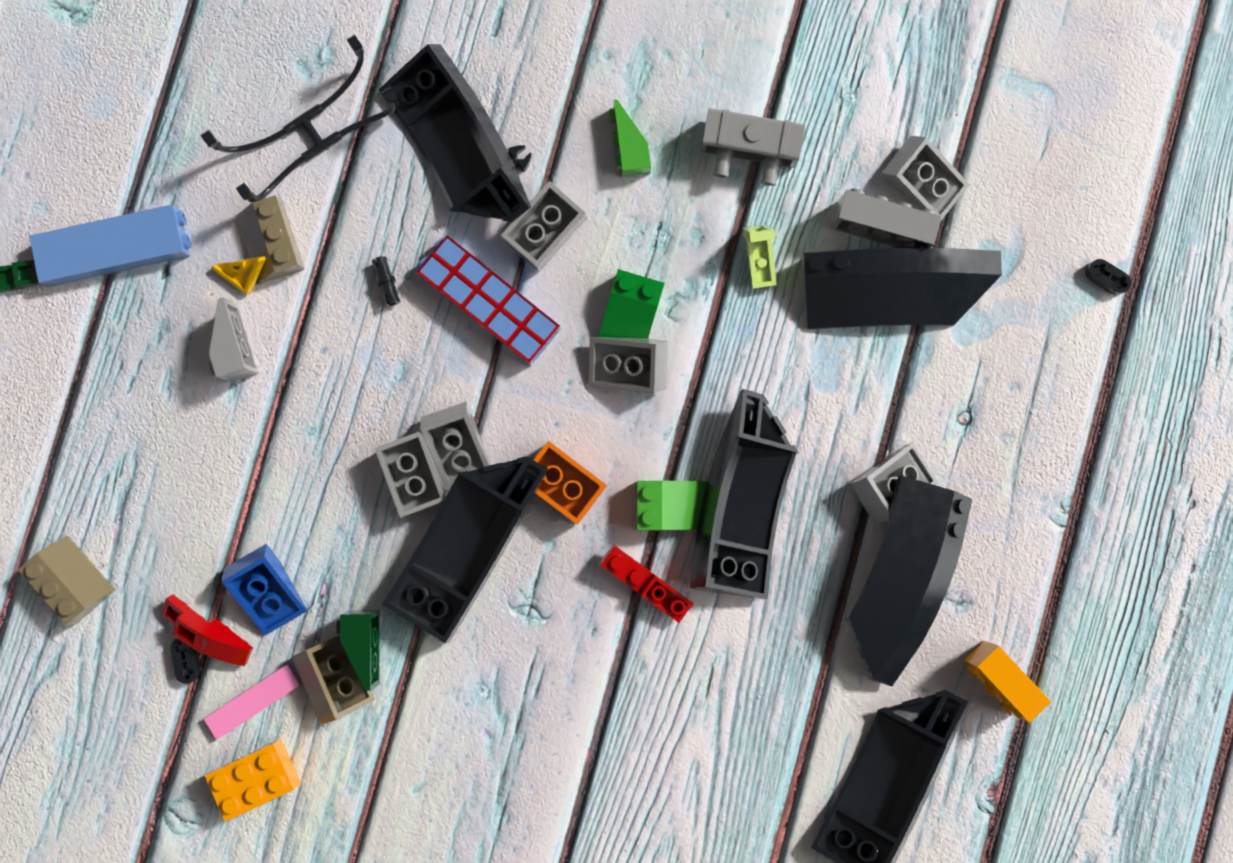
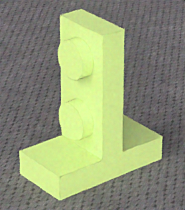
M767 225L742 228L743 238L746 239L751 287L760 288L777 285L772 239H775L774 229Z

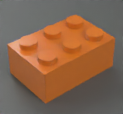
M547 441L534 458V461L548 469L536 494L578 525L607 485L551 442Z

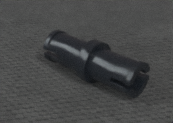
M380 256L373 259L372 264L378 278L376 283L381 288L385 306L391 307L399 304L401 301L394 284L396 279L395 276L391 275L387 257Z

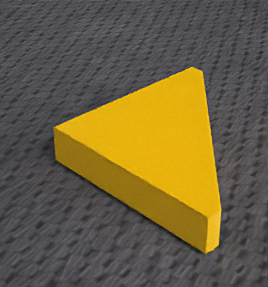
M262 256L218 263L213 265L211 269L247 295L252 292L267 258Z

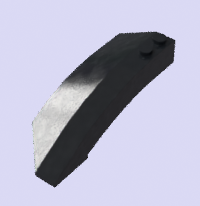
M886 248L804 253L807 327L809 330L870 326L955 325L1002 276L1001 251L957 248Z
M525 456L516 460L458 473L431 525L382 605L440 641L450 643L512 539L548 469Z
M898 476L880 548L862 592L849 617L845 618L848 626L853 628L856 636L854 641L861 658H865L869 667L867 672L871 680L892 687L924 641L946 596L957 566L972 504L971 498L954 490L906 476Z
M942 690L930 696L901 702L902 704L877 709V714L859 754L811 848L834 863H896L939 774L969 701L947 690Z

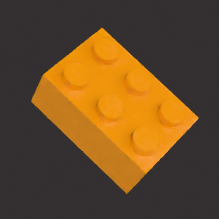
M983 641L963 660L968 665L966 668L968 673L976 680L979 679L985 683L983 686L984 690L991 697H996L1001 701L1000 707L1009 716L1013 715L1018 721L1023 719L1030 723L1051 703L1018 665L996 644Z
M278 739L220 766L205 775L224 822L282 796L301 784L282 739Z

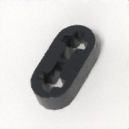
M1097 259L1086 266V277L1110 294L1120 295L1127 292L1132 285L1131 278L1127 273L1106 260ZM1100 266V272L1103 274L1096 276L1094 268ZM1121 279L1120 284L1123 287L1116 288L1117 283L1113 280Z
M175 639L170 646L174 673L179 682L188 684L197 680L201 674L198 651L189 647V649L185 650L184 655V651H179L178 649L182 642L179 639ZM186 668L192 669L193 673L189 676L184 675L183 670Z

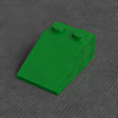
M618 269L598 337L648 339L665 283Z

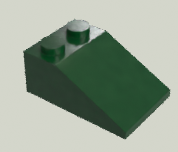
M350 610L340 614V619L336 621V632L340 634V641L365 691H371L380 684V610Z

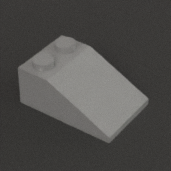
M910 136L881 172L895 189L921 209L935 211V215L942 216L941 220L970 185L927 137Z
M222 297L218 299L209 349L211 361L208 364L211 373L217 378L233 382L259 374L239 307L237 304Z
M590 337L589 385L656 393L666 389L668 341L647 338Z
M467 401L421 417L420 430L447 491L452 487L458 473L490 465Z
M913 442L850 483V486L875 525L888 521L899 475L933 485L939 483Z

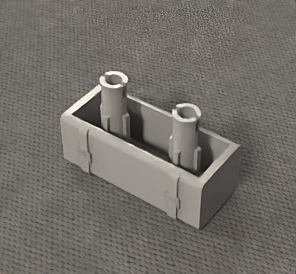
M708 108L700 152L717 154L713 175L721 178L729 177L731 157L763 162L765 164L761 184L776 186L779 165L794 168L799 161L805 124L735 113L725 109Z

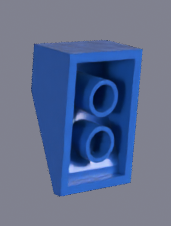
M267 543L224 568L221 582L264 635L307 612V608L282 563Z

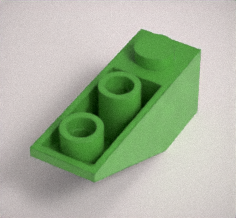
M615 99L614 108H609L611 123H616V131L612 132L613 144L619 147V155H615L617 170L621 169L622 177L651 174L648 142L619 101Z

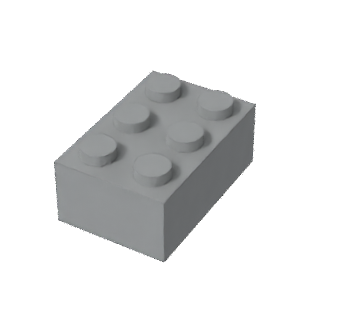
M550 181L531 200V208L512 222L501 234L503 242L538 272L545 267L586 220V212Z
M421 431L375 448L400 518L411 516L443 503L448 492Z

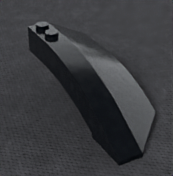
M427 44L378 90L382 94V91L391 87L396 94L399 106L394 113L404 125L430 167L450 207L449 211L470 213L475 216L514 222L531 208L515 165L479 99L442 45Z
M745 389L740 391L720 439L699 516L690 588L764 600L768 599L776 526L787 481L795 456L799 452L795 445H791L785 436L786 430L778 417L773 416L767 406L769 402L763 394Z

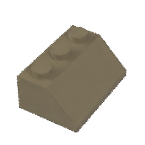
M276 195L251 203L237 215L249 257L264 256L267 258L258 276V284L305 269L284 203Z
M65 536L37 552L18 569L65 625L79 623L116 590L69 536Z
M340 635L292 656L321 725L334 721L375 700L372 691H365L340 641Z

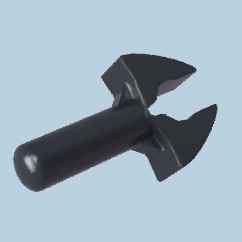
M518 145L508 148V153L515 167H522L525 172L532 159L531 152L524 159H518V154L522 153L526 146Z

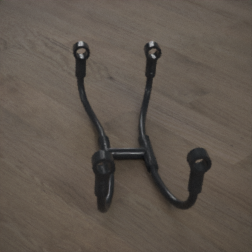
M355 34L346 39L355 55L358 56L355 68L348 79L327 100L307 110L283 126L282 130L262 140L233 147L223 146L210 130L200 135L209 148L212 147L214 150L234 153L264 146L286 134H291L301 126L304 128L314 146L303 152L301 157L290 164L260 194L255 195L245 183L236 187V190L244 200L249 202L262 200L304 161L308 162L340 141L341 137L347 133L387 117L397 110L399 106L398 98L392 88L388 87L382 91V94L391 106L389 109L360 120L339 132L335 131L324 139L321 138L310 122L337 100L357 77L363 65L364 49Z

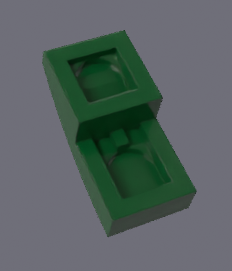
M34 260L11 262L12 265L0 266V292L19 290L41 284L38 283Z

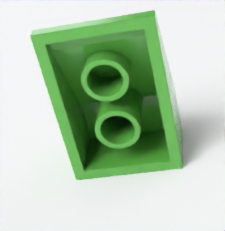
M637 481V530H697L708 481Z

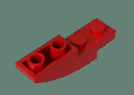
M614 544L599 562L600 566L678 623L681 622L694 604Z
M174 594L165 599L161 616L174 625L173 636L189 647L217 660L245 666L248 663L253 647L230 630L228 626L224 625L217 618L209 623Z

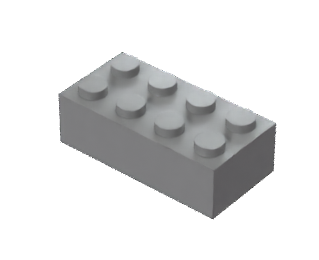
M859 189L846 190L837 202L830 229L897 248H931L935 244L942 216L935 215L936 212L933 210L914 209L911 204L905 202H898L896 204L889 202L888 198L880 195H875L874 197L864 195L865 192Z

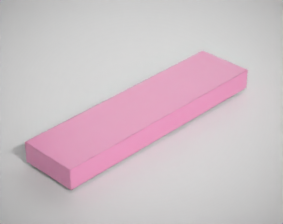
M287 664L204 718V721L217 740L302 683L290 664Z

